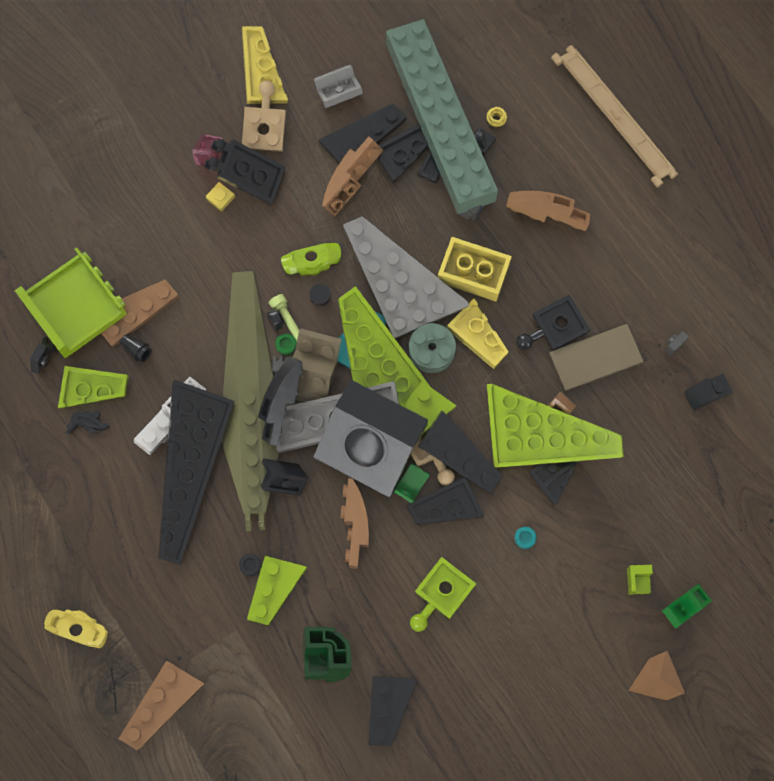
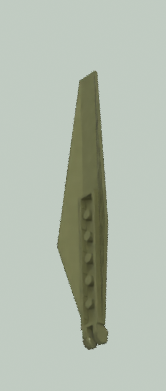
M253 271L232 273L223 397L233 400L234 404L221 440L245 516L246 531L252 530L251 516L259 515L260 530H265V515L271 492L263 491L260 486L267 472L261 462L263 458L278 461L279 457L276 445H270L262 439L265 422L258 418L264 395L273 379V372Z

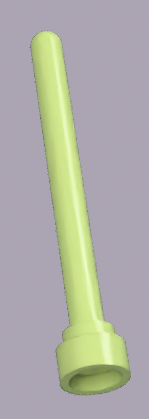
M279 294L272 298L269 304L272 309L280 313L297 342L299 329L287 310L286 298L283 294Z

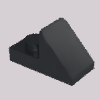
M724 374L710 380L706 378L684 392L693 411L733 393Z

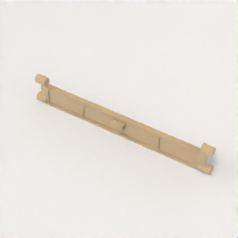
M572 45L566 49L567 54L561 57L558 53H555L551 59L557 66L562 63L629 143L655 175L651 179L657 188L664 183L661 179L668 175L671 179H674L678 175L675 168L581 54Z

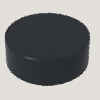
M323 284L313 286L309 293L310 300L314 305L324 306L330 301V290Z
M275 309L268 311L267 317L273 330L282 329L283 324L278 312Z
M247 554L241 558L239 568L244 575L252 577L260 572L261 561L256 555Z

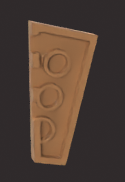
M165 279L122 298L126 304L123 308L127 315L101 334L114 348L120 343L124 335H131L179 298V295Z
M166 661L120 735L119 740L139 751L205 684Z

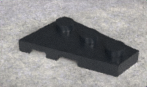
M465 477L413 501V503L407 504V508L416 525L484 517Z

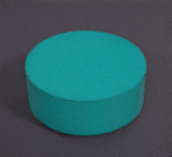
M521 527L516 531L514 541L519 548L529 549L536 542V533L530 527Z

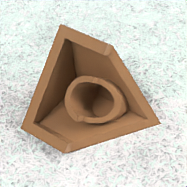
M668 651L649 658L629 689L631 692L662 700H669L685 694Z

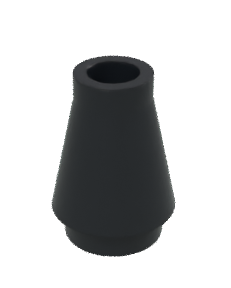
M129 334L124 335L120 341V344L124 346L136 361L144 362L152 353L148 343L131 337Z

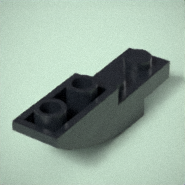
M289 357L277 371L269 384L260 407L258 418L265 422L262 439L270 445H278V441L282 436V421L287 412L286 403L294 404L295 398L298 396V382L303 372L302 361L294 357Z

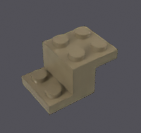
M300 328L293 357L302 361L303 372L301 377H299V392L295 400L308 402L329 396L330 386L337 369L342 339Z

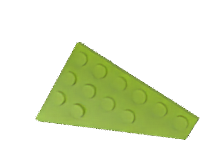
M356 286L338 299L353 381L367 388L394 381L401 406L406 403L421 381L430 386Z
M487 384L495 468L624 457L622 435L497 385Z

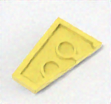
M474 298L469 303V307L463 309L447 325V329L483 361L495 369L507 356L508 350L496 331H493L487 322V317L485 314H482Z

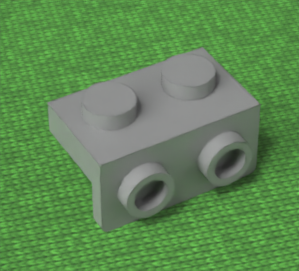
M351 65L314 79L317 94L325 108L363 94Z

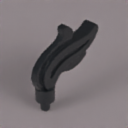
M95 410L94 413L78 411L72 415L65 434L69 435L71 431L74 432L78 426H83L88 432L97 434V430L103 431L110 426L108 423H102L97 420L100 416L98 410Z

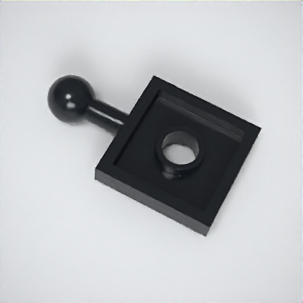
M569 294L533 313L532 316L540 329L530 335L526 333L520 334L516 339V345L521 350H528L534 341L545 337L552 351L589 333L590 328ZM558 318H563L566 320L567 326L560 328L556 325L555 321Z

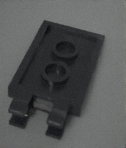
M220 138L217 141L214 140L211 149L221 152L222 155L220 160L211 157L210 160L206 159L204 167L218 172L216 178L269 205L272 204L286 167L234 139L229 143Z

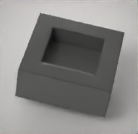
M683 331L678 336L674 334L666 342L668 347L665 352L672 356L687 341L689 336Z

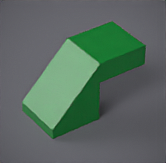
M698 583L664 608L662 612L676 629L711 603L712 600Z

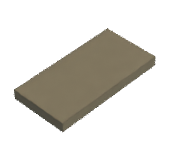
M628 324L549 352L550 359L564 392L644 362Z

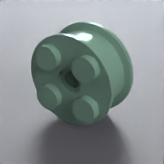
M434 323L425 324L416 329L412 334L409 342V356L412 363L419 370L426 373H438L449 367L454 359L456 343L452 333L446 327ZM434 347L435 350L431 351L429 348Z

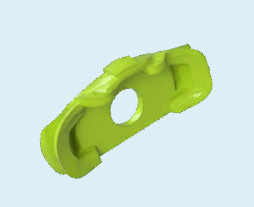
M323 243L292 251L281 257V263L287 274L300 273L301 276L317 275L322 271L328 270L330 265L336 264L341 260V248L338 243ZM308 252H315L317 254V258L314 261L306 260L305 256Z

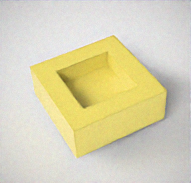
M218 182L205 197L206 200L222 212L235 198V194Z

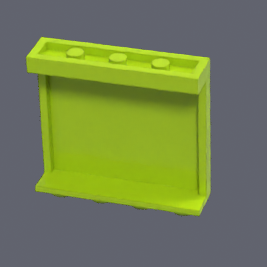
M77 247L75 248L77 256L26 291L22 286L14 290L64 358H67L127 315L123 308L126 306L119 295L117 297L113 295L112 292L115 290L108 281L103 282L101 271L97 266L93 268L90 265L92 260L87 253H81Z

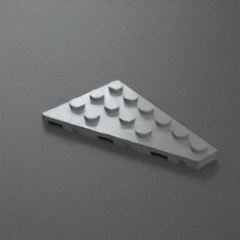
M364 217L343 224L384 319L395 339L415 331L422 325L433 323L469 307L468 302Z

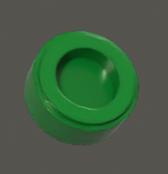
M282 334L276 339L275 345L281 355L288 356L295 352L297 343L291 334Z

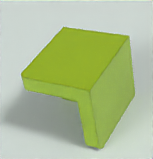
M630 565L627 568L629 595L651 593L650 575L653 574L652 565Z

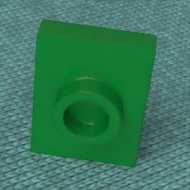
M411 463L394 492L413 503L430 474Z

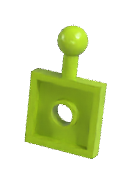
M441 557L415 591L428 604L421 614H416L411 618V628L417 632L425 630L428 624L427 618L435 609L450 619L476 586V583ZM448 582L452 586V591L449 594L441 593L439 590L441 583Z

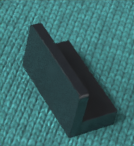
M263 458L261 463L267 471L260 485L263 491L300 496L309 479L301 466L296 463Z

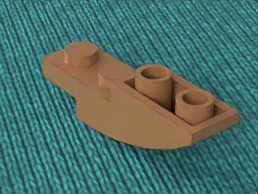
M369 136L356 152L351 149L347 152L330 179L322 206L333 216L339 213L361 187L358 180L383 152V149Z
M543 191L510 192L506 207L512 211L528 215L534 220L544 222L546 217L549 216L555 221L564 222L575 229L586 231L589 226L591 215L575 208L574 199Z
M348 478V484L343 486V497H346V506L342 505L341 518L344 519L345 525L353 526L348 528L347 541H351V547L346 549L345 562H349V568L358 569L360 548H369L368 518L360 491L354 480Z

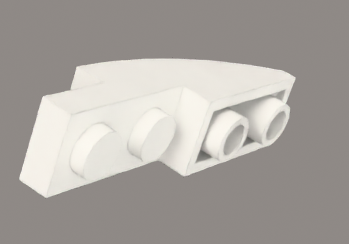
M191 377L184 382L206 391V388ZM171 397L162 405V410L134 438V443L149 455L161 443H165L168 440Z

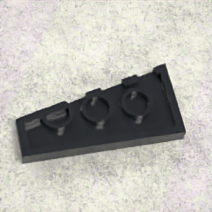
M392 103L319 139V143L340 164L350 149L356 152L368 136L379 144L406 121V116Z
M440 411L418 447L491 494L502 475L443 411Z

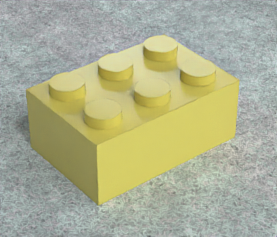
M451 237L438 273V278L450 287L497 302L512 256Z

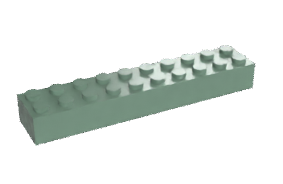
M424 19L387 30L386 46L457 214L466 212L468 209L479 205L484 206L496 202L497 187Z

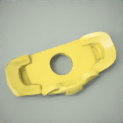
M66 609L65 612L52 610L48 613L44 622L46 630L86 646L101 648L107 640L108 633L105 628L97 624L96 620L88 616L87 613L80 610L71 611ZM75 624L82 626V633L78 636L70 634V628Z

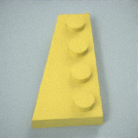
M242 27L247 104H262L263 96L259 92V86L263 81H271L275 86V92L270 96V104L287 103L288 99L286 93H284L282 81L278 76L275 61L271 56L263 27Z

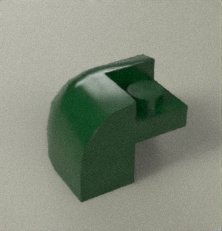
M304 628V679H326V683L343 680L351 673L352 664L349 640L343 634L336 631L335 628Z

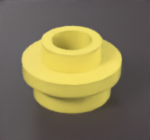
M494 107L488 111L486 119L491 126L501 127L506 122L507 114L502 108ZM494 116H499L500 119H499V120H494L493 117H494Z

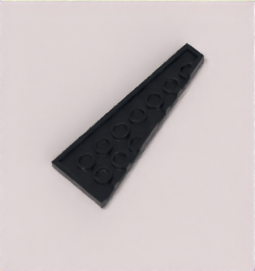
M174 380L172 384L158 558L181 565L234 401L178 380Z

